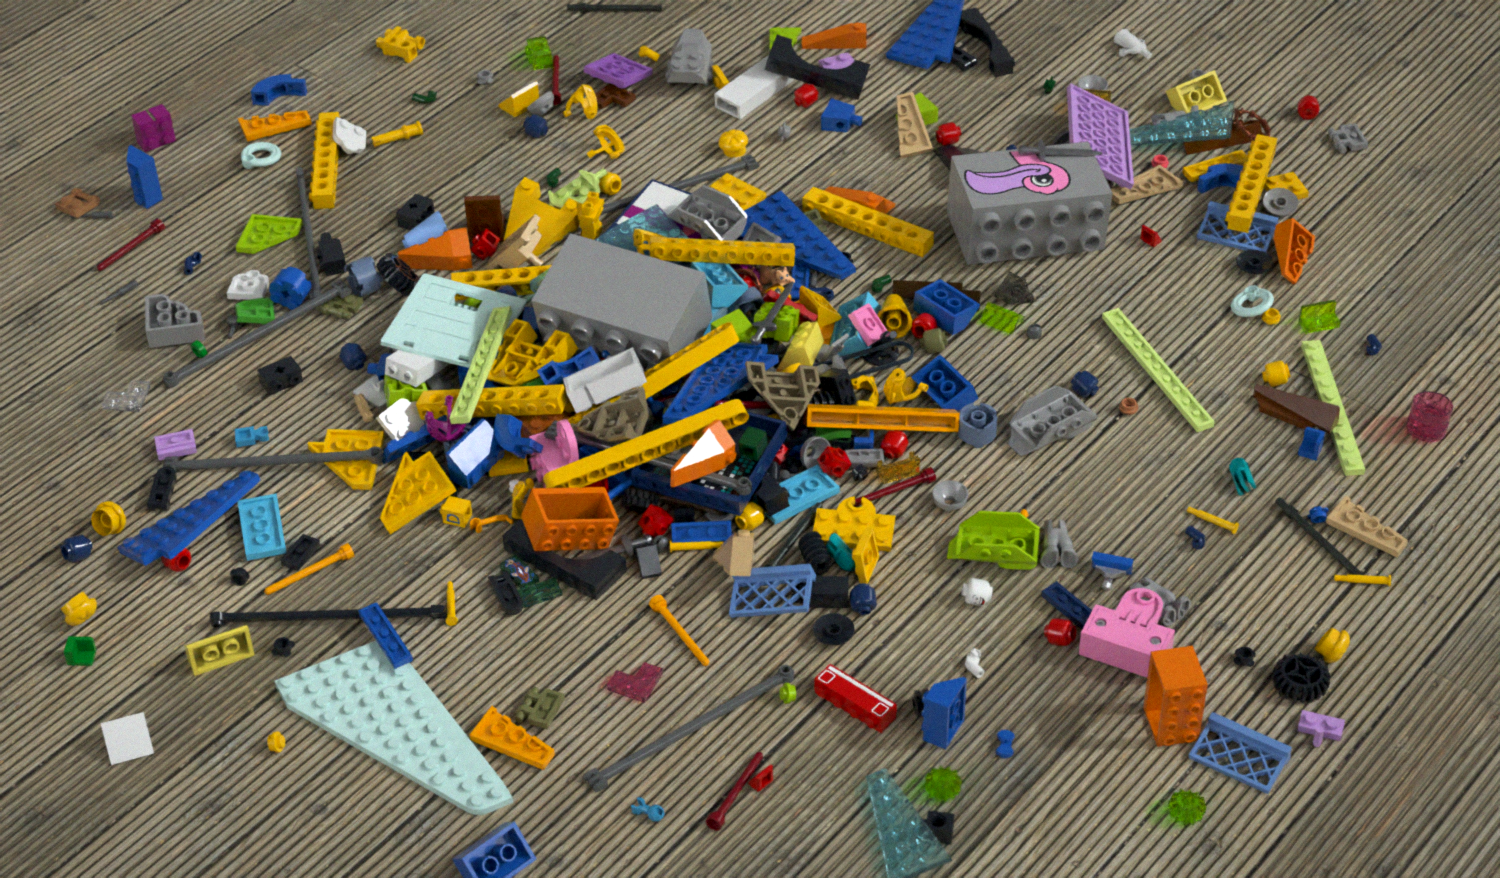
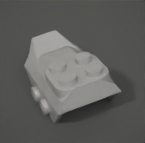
M684 29L679 38L673 43L671 59L667 61L666 79L669 86H671L672 82L703 83L705 87H708L709 81H712V66H714V62L711 61L712 44L707 40L701 29Z
M703 185L691 193L666 217L700 233L702 239L735 241L743 233L748 216L731 196Z
M1055 385L1024 401L1009 422L1011 437L1008 444L1021 457L1060 438L1070 439L1088 430L1098 416L1073 392Z

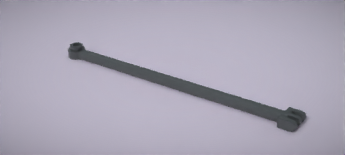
M749 154L741 157L740 162L668 185L683 189L721 177L726 173L730 174L743 169L752 171L758 169L760 165ZM638 194L603 205L604 209L601 215L627 207Z
M299 167L296 169L313 285V292H310L312 300L321 295L304 173L303 168Z
M338 280L331 284V290L175 373L174 371H167L163 376L164 384L168 388L177 386L179 381L327 301L337 296L344 298L350 295L352 289L342 280Z
M556 420L552 422L551 426L544 433L546 438L554 441L555 436H557ZM573 431L578 443L602 450L618 445ZM658 457L645 463L671 470L676 461ZM712 472L699 478L732 488L740 495H748L752 491V482L746 477L737 480Z
M371 447L363 451L181 461L178 460L177 456L165 457L163 467H172L177 471L369 460L372 464H379L383 459V453L380 447Z
M782 665L778 669V674L601 772L595 767L586 772L583 778L588 781V784L593 787L595 792L608 787V779L782 683H791L794 680V669L792 670L790 665Z

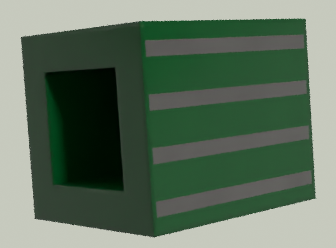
M748 427L738 442L740 456L758 461L768 445L766 431Z

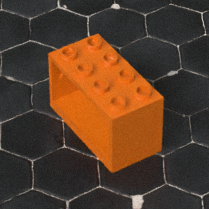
M605 487L531 488L521 515L534 551L609 548L619 524V519Z
M1193 646L1157 650L1150 653L1143 709L1157 747L1192 743L1200 737L1208 684Z

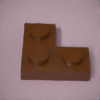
M611 83L595 94L597 108L601 110L612 102L626 108L636 100V94L617 88L616 85Z

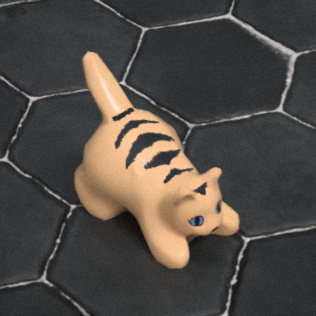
M774 265L760 266V281L763 284L772 282L773 285L779 283L783 286L790 284L792 281L795 283V279L789 276L787 266L784 268L783 266Z

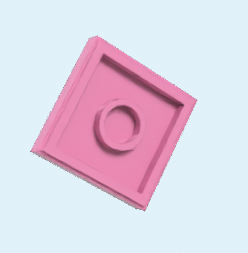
M869 303L848 315L867 346L877 342L880 339L881 333L887 331Z

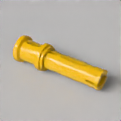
M416 121V123L408 126L402 125L401 129L372 136L371 140H373V146L376 147L402 138L408 140L410 137L418 134L421 136L423 135V130L420 122Z

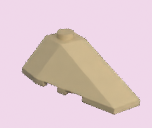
M738 530V533L734 532L714 551L713 561L718 562L719 566H723V570L729 576H751L754 559V533H750L749 530Z

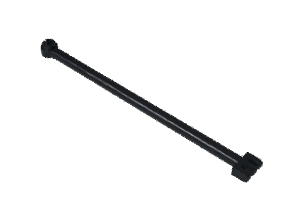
M431 605V607L382 609L387 618L432 617L433 619H445L447 617V612L443 605ZM360 609L242 613L211 612L209 622L212 627L220 628L224 626V623L339 620L361 619L358 612Z

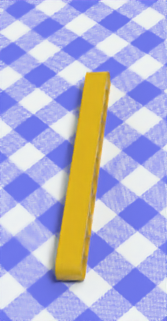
M727 322L645 371L644 374L647 382L641 387L645 389L646 399L735 345L739 341V337L732 323ZM614 396L609 398L608 401L613 403L620 399L621 396ZM594 403L589 410L580 411L567 420L570 424H577L580 420L584 419L583 416L605 403Z
M734 399L552 470L544 475L543 481L546 488L584 487L689 446L695 440L699 441L703 436L702 431L716 419L721 421L726 430L744 424L749 419V415L741 400Z

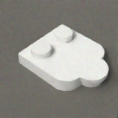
M336 117L333 121V140L348 154L353 152L357 154L362 153L366 147V131L339 117Z
M250 270L246 274L234 276L227 291V299L250 300L264 298L269 287L268 276L260 274L257 270Z
M400 399L376 417L392 440L397 439L398 441L410 431L415 433L424 425V420H421L416 407L417 401L410 403L406 399Z

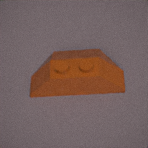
M563 410L562 414L515 416V418L523 422L520 431L521 438H529V436L547 431L554 420H567L574 416L575 413Z

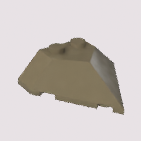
M746 361L748 381L783 421H786V425L793 432L820 384L817 366L799 365L794 373L766 371L764 362Z
M644 387L627 390L620 394V399L611 403L608 401L583 416L584 419L580 420L577 424L571 423L573 431L618 444L641 436L648 419Z

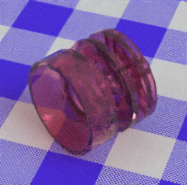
M1424 391L1416 394L1413 398L1406 424L1407 431L1413 437L1422 441L1435 442L1442 440L1446 435L1453 411L1452 401L1443 394L1433 391Z

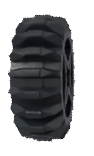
M392 253L383 255L376 264L383 279L402 295L409 296L420 280L406 262Z
M1291 652L1289 656L1284 655L1282 659H1278L1273 668L1272 676L1275 689H1278L1279 695L1285 694L1286 699L1292 698L1294 702L1300 700L1302 704L1305 700L1310 703L1314 699L1319 701L1321 696L1326 694L1331 678L1328 666H1324V661H1318L1317 656L1310 657L1309 653L1302 655L1301 652L1298 655Z

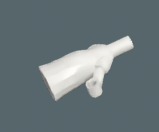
M1122 29L1115 35L1114 43L1124 47L1119 51L1120 56L1138 53L1147 59L1151 58L1152 53L1146 50L1144 39L1138 40L1127 29Z

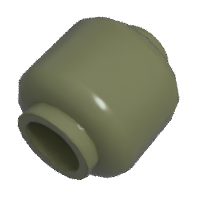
M935 328L924 331L923 338H920L921 348L926 349L927 353L933 354L944 351L948 345L945 331Z

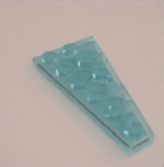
M1230 101L1228 105L1219 107V105L1212 106L1213 109L1198 110L1176 116V119L1167 122L1165 119L1160 121L1158 125L1152 126L1148 124L1130 129L1131 145L1138 146L1231 138L1234 101Z
M886 768L866 776L888 878H913L953 861Z

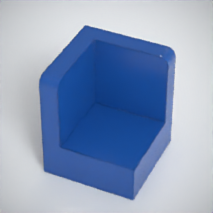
M1306 427L1298 455L1317 461L1322 450L1325 432Z
M870 429V437H854V449H874V429Z

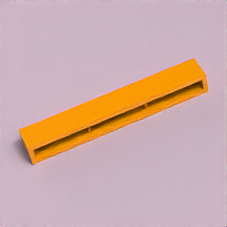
M808 404L804 411L803 423L807 427L958 432L960 413L955 409Z

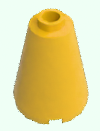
M891 294L887 296L877 316L887 331H895L897 333V337L894 339L904 337L909 329H911L912 316L899 295Z

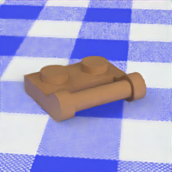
M74 188L71 194L62 197L60 201L55 203L57 210L78 218L98 206L100 198L96 195L84 193L79 188Z

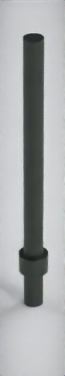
M580 3L567 4V11H662V5Z
M1281 497L1275 500V503L1284 511V514L1289 519H1293L1352 575H1360L1361 571L1299 515L1298 510L1293 505H1289Z
M817 502L774 558L769 560L764 567L779 566L778 564L816 517L817 508H823L821 503Z

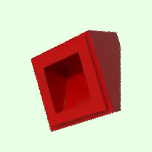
M1142 225L1140 240L1152 247L1160 244L1162 240L1158 233Z
M770 764L748 782V785L757 792L761 791L773 781V766Z

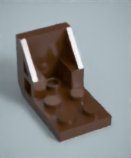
M500 195L464 196L469 243H472L471 240L476 234L480 235L486 228L500 238L499 242H503L507 219L506 214H502Z

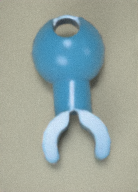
M641 797L637 798L639 806L631 805L632 813H645L653 822H659L665 814L663 807L660 805H646L645 800Z

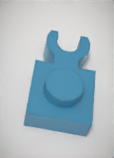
M254 426L234 429L237 447L256 445L257 440L262 442L269 440L267 426L259 427L254 430Z

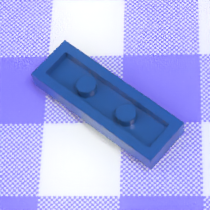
M731 520L671 523L672 543L726 541L732 535Z

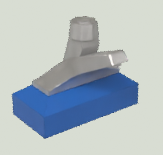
M1093 551L1092 567L1105 577L1102 589L1110 591L1113 579L1132 574L1133 559Z

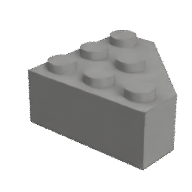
M165 294L145 296V326L149 348L190 343L195 340L205 341L201 312L197 310L192 311L188 309L187 305L177 300L174 302Z

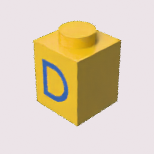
M448 496L445 503H442L440 507L443 523L465 528L472 516L471 501Z

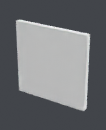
M377 374L353 391L355 395L363 394L365 400L378 409L387 404V399H385L384 380L379 381Z
M144 712L101 723L111 765L154 754Z

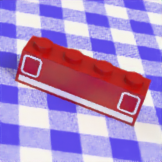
M829 664L814 678V692L819 697L833 703L835 707L846 711L853 718H857L865 723L869 728L882 733L896 719V703L832 664Z

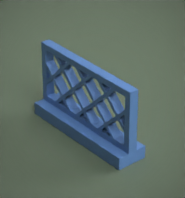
M1213 201L1209 202L1208 210L1197 234V239L1245 251L1259 250L1267 253L1275 233V226L1278 224V217L1255 212L1250 226L1252 230H1249L1248 233L1241 232V234L1234 236L1232 234L1234 230L1227 229L1225 224L1228 223L1225 221L1227 211H1229V205ZM1211 218V219H1215V220H1218V221H1217V222H1214V223H1210V221H1209L1208 219ZM1222 225L1224 230L1217 232L1214 227ZM1209 229L1213 232L1210 235L1203 234V231ZM1260 231L1268 232L1269 234L1262 236ZM1226 233L1230 236V238L1223 239L1220 237L1221 235H1224ZM1256 233L1259 238L1251 240L1249 235ZM1245 238L1247 242L1239 243L1237 240ZM1262 242L1264 249L1256 247L1254 244Z
M810 564L760 567L752 568L751 576H732L734 585L729 615L733 618L808 612L812 582H815L816 579L812 566ZM799 583H806V586L800 591L795 587ZM780 584L788 585L781 592L776 589ZM760 586H769L761 594L757 591ZM749 587L745 593L739 594V588ZM793 589L796 594L789 600L786 599L784 596ZM774 591L777 595L768 601L765 597ZM754 592L758 596L749 603L746 598ZM800 597L804 599L802 606L793 605ZM781 598L785 601L781 607L773 606ZM761 600L766 603L761 609L754 608ZM741 602L747 605L742 610H736V607Z
M1212 712L1206 727L1189 754V759L1269 794L1285 764H1288L1291 758L1292 747ZM1209 731L1217 733L1220 739L1209 742L1207 735ZM1231 741L1237 742L1240 748L1228 750L1226 743ZM1222 744L1225 752L1214 754L1211 746ZM1208 748L1210 756L1202 757L1196 753L1200 749ZM1255 750L1260 757L1248 759L1246 751ZM1242 753L1245 761L1234 763L1231 755ZM1228 757L1230 764L1221 766L1217 763L1216 759ZM1275 759L1280 763L1276 767L1268 768L1266 760ZM1262 762L1265 770L1254 772L1251 764ZM1247 765L1250 771L1249 774L1241 775L1237 772L1236 768ZM1267 774L1269 778L1267 786L1259 783L1256 777Z

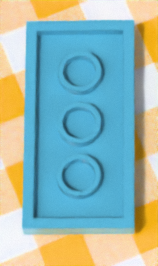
M815 465L779 483L789 493V507L770 517L765 512L764 514L774 524L780 523L814 506L817 502L820 503L840 493V487L826 473H823L818 465ZM754 495L753 502L759 504L757 495Z
M277 494L238 500L247 561L286 554Z

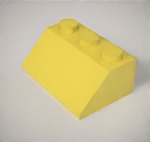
M1215 70L1166 91L1171 106L1177 111H1185L1186 115L1190 113L1193 105H1198L1200 113L1227 101Z
M807 321L799 326L776 370L777 372H781L795 363H801V365L806 366L813 365L824 342L817 321L811 323Z
M247 625L184 645L194 676L254 656Z

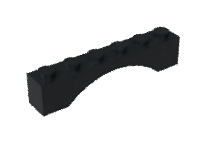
M977 7L962 10L959 27L965 34L979 39L988 47L990 51L989 70L993 76L1000 77L1013 74L1015 60L1009 54L1008 49L1004 47L1001 39L996 36L995 31L991 29L989 22H986L983 14L979 12Z

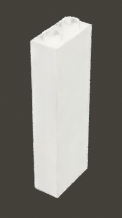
M766 56L714 94L715 107L738 119H742L795 79L765 70L768 56Z
M397 350L386 358L385 375L417 387L450 363Z

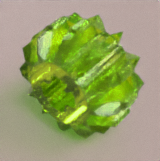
M940 765L938 769L932 767L930 773H927L924 787L925 791L928 792L929 798L935 797L936 802L943 799L946 803L948 798L954 800L956 795H959L962 780L961 776H958L957 770L951 771L950 766L943 768Z
M1190 788L1188 791L1180 789L1178 793L1173 792L1168 803L1170 817H1175L1176 823L1182 821L1184 826L1187 823L1194 826L1196 821L1201 822L1204 813H1206L1204 797L1199 795V791L1191 792Z

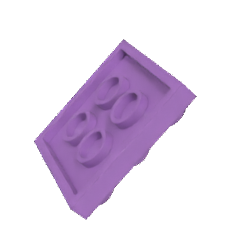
M615 53L584 66V72L591 77L599 78L603 82L611 83L621 89L651 76L653 71L652 68Z

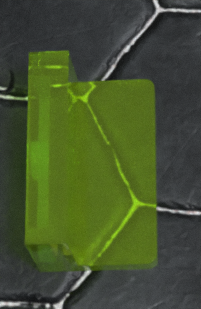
M1335 300L1301 306L1298 323L1305 334L1340 328L1341 322L1335 314L1337 304Z
M987 302L980 322L1012 335L1017 323H1023L1025 316Z

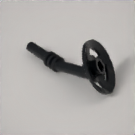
M895 331L881 333L880 339L873 343L872 347L889 343L897 337V333ZM892 346L894 352L891 347H888V349L885 348L870 353L872 357L867 354L863 358L872 365L881 366L896 361L899 357V349L897 346ZM890 356L887 359H879V357Z

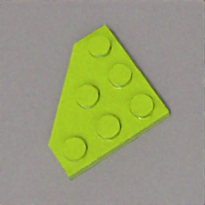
M252 214L236 245V251L254 254L295 237L299 234L303 221L299 218Z

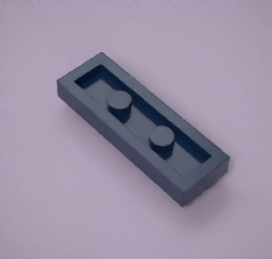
M1057 581L1042 590L1041 596L1079 628L1083 629L1092 609Z

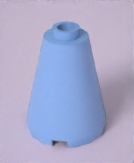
M440 212L433 213L404 235L402 243L405 249L415 244L421 245L428 242L429 238L434 237L435 239L442 236L443 232L448 231Z

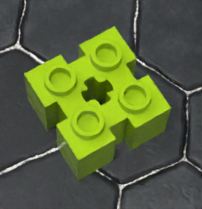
M764 303L754 315V322L764 321L775 303ZM789 305L780 308L772 323L776 324L777 329L765 332L762 338L771 337L774 340L789 342L792 335L798 329L800 310L794 309L793 306ZM753 328V335H755L758 330Z
M384 374L385 399H387L388 408L400 399H406L410 403L418 401L422 392L428 391L424 382L414 387Z

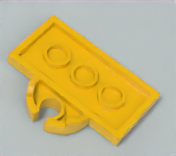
M855 496L844 499L838 505L837 510L817 508L813 532L820 533L824 545L827 544L831 534L835 533L850 548H856L858 538L862 535L865 527H873L878 551L891 552L896 516L876 514L875 506L868 499L862 497L861 507H854Z

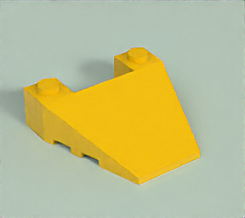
M524 177L514 192L504 240L536 214L541 218L537 223L539 226L537 231L542 237L532 253L538 257L551 248L550 245L556 241H561L564 235L569 232L572 233L578 228L580 223L578 214L582 204L569 198L560 210L538 200L541 197L539 183Z
M515 318L504 333V342L498 348L499 354L493 361L487 380L510 387L520 386L540 376L537 370L553 360L559 363L571 359L578 350V347L569 333L558 330L554 331L543 347L534 345L533 343L538 336L530 323Z

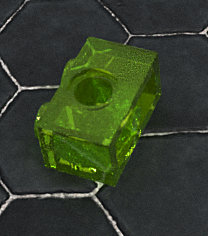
M546 36L526 39L527 45L524 46L525 54L528 56L529 65L532 64L534 70L553 67L552 53Z

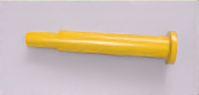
M1192 507L1187 508V512L1232 531V534H1235L1238 530L1239 523L1237 522L1234 524Z
M669 541L670 553L677 550L718 548L723 542L672 543V541Z
M1391 574L1388 576L1334 575V581L1387 584L1390 587Z
M449 581L447 582L446 591L447 618L445 621L447 625L454 626L458 623V618L455 614L453 582Z

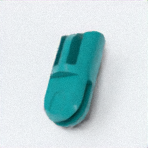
M1243 458L1233 459L1229 464V470L1238 495L1242 496L1244 495L1243 489L1248 493L1251 491L1250 485L1253 489H1256V484L1248 463Z
M831 534L826 544V550L844 571H854L856 566L854 560H852V550L838 534Z

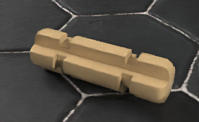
M361 393L355 395V403L364 422H372L374 420L373 414L364 395Z

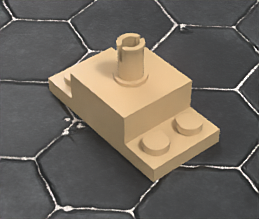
M534 214L499 244L485 268L487 270H493L495 267L498 269L500 266L504 269L517 268L524 261L531 266H541L543 261L532 253L542 237L537 231L539 227L537 223L541 218Z

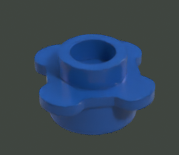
M1321 506L1313 507L1309 510L1310 514L1307 515V518L1311 519L1312 523H1322L1326 521V513L1329 512V509Z

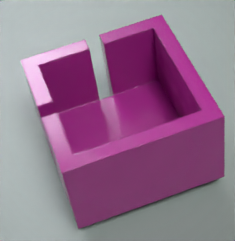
M163 104L148 109L149 113L154 117V121L145 110L131 115L137 143L145 152L176 141L171 114Z

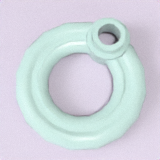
M267 142L250 144L241 152L242 165L246 169H252L254 166L264 167L272 165L281 157L280 148ZM265 150L269 151L271 155L259 159L255 158L252 153Z
M1252 285L1236 295L1230 307L1237 316L1254 317L1266 312L1272 306L1274 297L1267 289ZM1259 298L1263 299L1262 303L1256 307H1242V303L1247 299L1251 302L1257 301Z

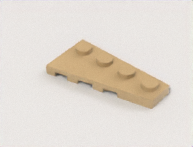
M908 92L897 95L900 159L932 152L933 147L914 93Z
M1158 165L1134 177V185L1131 189L1120 187L1119 185L1112 188V200L1117 204H1123L1181 188L1183 181L1161 165Z
M1347 495L1326 518V524L1395 557L1402 553L1408 543L1407 539L1392 528L1383 526L1377 517H1371L1364 512L1365 509L1362 506L1353 504L1351 498Z

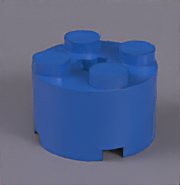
M295 267L282 268L269 286L270 299L274 303H279L293 310L302 304L310 292L311 282L310 280L307 281L304 272Z

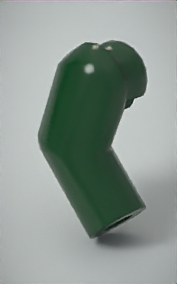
M428 91V96L414 93L412 101L422 104L431 103L437 99V93L435 91Z
M559 168L553 169L546 175V182L550 187L558 185L559 179L557 177L561 175Z
M888 274L874 279L871 285L872 291L880 293L884 285L892 282L891 276Z

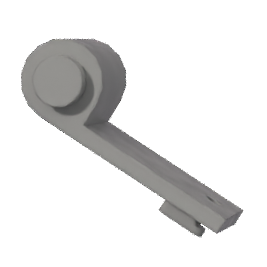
M846 333L831 346L823 344L813 365L831 360L834 355L841 352L849 335Z

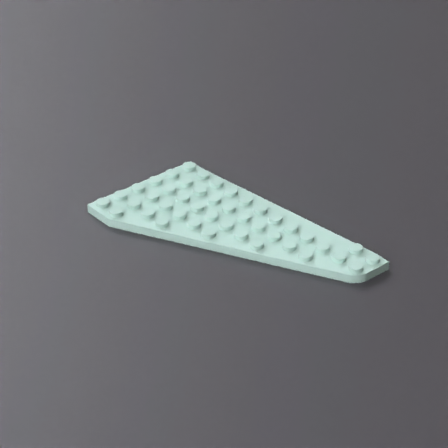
M376 641L274 681L279 694L289 710L473 815H485L513 803V797L504 782L410 662L394 669Z

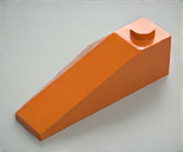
M849 23L802 37V49L866 48V23Z
M832 186L824 190L885 214L895 207L894 202L869 191Z
M1294 218L1277 224L1274 233V242L1281 274L1292 284L1297 283L1303 271L1302 267L1308 261V255L1313 252L1315 236Z
M467 228L445 231L442 236L435 239L431 237L428 239V242L421 245L415 244L398 252V258L406 262L411 269L457 271L473 268Z
M716 419L706 426L702 431L703 436L699 441L695 440L692 443L690 452L688 454L684 453L672 467L671 487L682 485L724 469L735 460V442L720 420Z

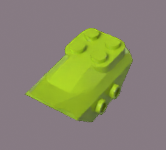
M978 511L960 523L958 534L949 542L947 559L995 562L1004 569H1033L1038 563L1040 527L1019 512Z

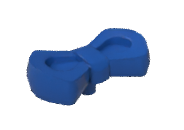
M1009 730L999 731L997 738L1000 740V746L996 749V754L1004 759L1010 758L1014 754L1011 746L1015 735Z

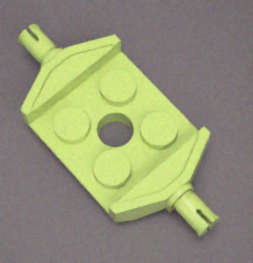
M602 168L593 174L588 171L579 170L580 176L554 194L551 190L548 191L549 205L560 210L569 198L583 204L590 191L600 193L599 179L605 176L607 171Z

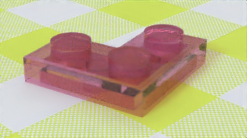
M644 662L635 676L616 670L607 683V690L645 703L662 677L663 668Z

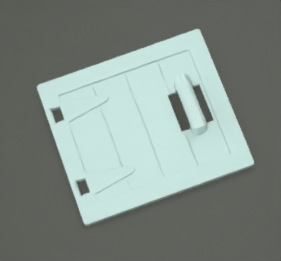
M424 273L382 337L381 345L469 368L493 308L511 306L512 315L507 325V330L515 318L518 319L526 305V299ZM456 294L483 301L479 308L456 303L454 297Z

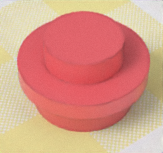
M1160 154L1155 155L1151 161L1152 167L1161 165L1167 168L1169 164L1167 157Z

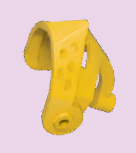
M581 84L571 94L572 96L566 104V110L563 111L565 118L572 115L570 110L573 102L582 105L584 114L588 119H593L597 115L598 106L594 90L589 85Z
M599 125L593 130L602 147L594 151L591 149L587 152L589 158L605 151L613 160L625 151L621 138L609 126ZM607 137L611 143H608L604 138Z
M634 228V246L637 248L638 253L645 255L643 250H649L650 237L665 236Z
M896 368L887 378L883 391L891 405L892 403L913 400L922 391L926 392L929 386L921 382L918 385V389L912 393L917 384L911 377L906 378L904 370Z
M861 375L859 378L851 379L853 389H868L872 392L869 401L874 402L875 406H877L879 394L874 377Z
M532 478L526 479V485L523 481H519L514 486L512 493V518L521 519L525 503H522L528 490L534 487Z

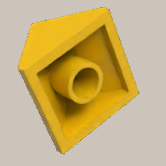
M534 82L498 104L499 108L514 117L527 111V108L539 98L538 83Z
M804 286L799 288V303L803 304L807 310L818 315L816 321L819 328L841 320L842 316L823 296Z

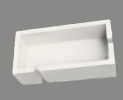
M633 347L563 378L567 395L576 413L587 411L594 403H605L609 398L620 396L623 392L632 388H639L647 382L642 365Z

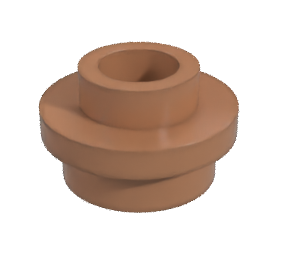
M1124 398L1119 404V410L1126 415H1132L1138 411V404L1133 398Z

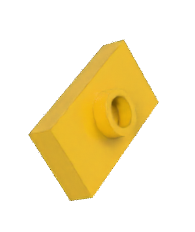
M718 65L712 66V79L715 87H718L720 90L730 82Z

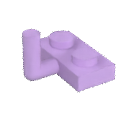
M1302 710L1297 731L1314 735L1313 745L1320 747L1323 737L1337 741L1341 740L1345 720Z

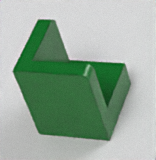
M68 636L63 652L67 665L92 666L97 650L93 637Z

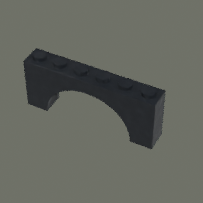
M776 35L765 66L767 71L813 84L814 86L857 100L860 98L870 68V64L854 60L850 66L841 69H827L812 65L796 54L792 47V39Z
M522 518L502 535L504 550L519 557L524 562L530 563L538 570L548 573L554 579L566 583L569 587L575 588L594 600H598L627 572L626 558L612 550L601 556L585 560L565 558L552 551H534Z

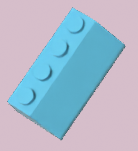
M691 262V269L705 272L710 305L713 309L729 307L748 289L746 282L728 263Z
M869 292L839 306L838 313L842 318L835 322L829 346L847 333L849 337L844 343L845 347L838 353L840 356L872 347V345L867 346L848 317L849 314L868 303L875 313L878 314L881 306Z

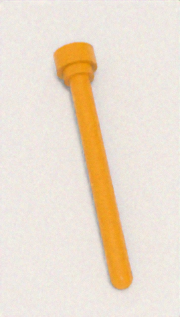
M346 543L340 546L337 553L266 587L264 592L270 595L334 562L345 559L347 561L355 557L351 546Z
M660 594L653 596L649 601L651 609L654 612L661 613L703 666H708L710 663L709 659L667 609V601Z

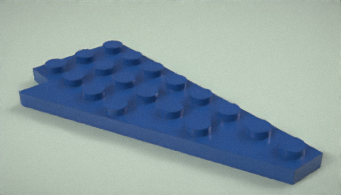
M933 0L886 53L887 59L928 69L935 60L949 63L965 0Z
M782 191L744 211L748 216L743 233L737 238L738 240L742 241L753 222L779 236L781 238L780 243H793L795 247L794 261L797 263L799 262L804 266L840 280L856 272V267Z
M737 342L694 369L662 416L663 423L672 424L698 414L736 389L743 388L744 384L749 382L745 366L746 361L764 362L765 370H768L779 362L778 355L766 354L768 352L767 344L755 346L752 343Z
M252 471L241 472L239 477L224 482L223 486L218 489L208 491L206 496L191 501L190 505L185 508L175 510L173 515L162 518L152 527L142 529L139 532L140 534L125 539L122 544L117 546L120 554L145 566L161 556L170 560L173 559L261 481L259 475Z

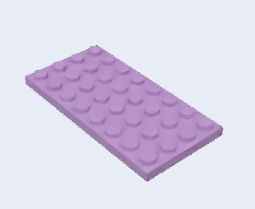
M1070 83L1067 87L1070 143L1089 142L1092 150L1102 152V155H1095L1106 180H1111L1120 187L1131 189L1134 185L1128 111Z

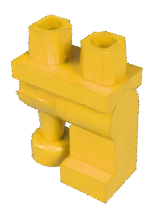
M396 26L393 30L387 29L384 34L385 38L379 37L376 39L377 48L383 49L384 55L389 54L390 56L403 57L404 61L411 63L418 56L417 49L421 50L425 45L424 37H411L406 29L401 30L399 26Z
M590 191L578 214L579 225L582 229L579 236L595 241L600 238V232L603 230L599 217L604 209V199L599 198L598 192Z

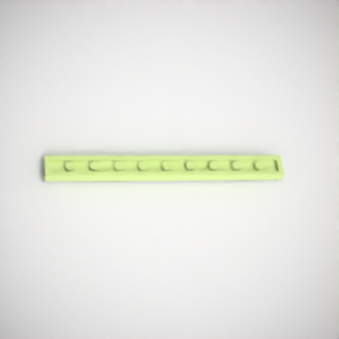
M511 306L493 308L449 417L451 424L470 423L512 315Z
M1116 308L1102 313V319L1196 432L1214 427L1215 421L1123 312Z
M1320 340L1302 341L1301 348L1319 401L1340 407L1339 422L1331 431V436L1344 475H1364L1365 467Z

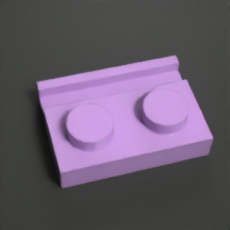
M193 429L154 437L159 460H164L165 457L170 456L179 457L197 453Z

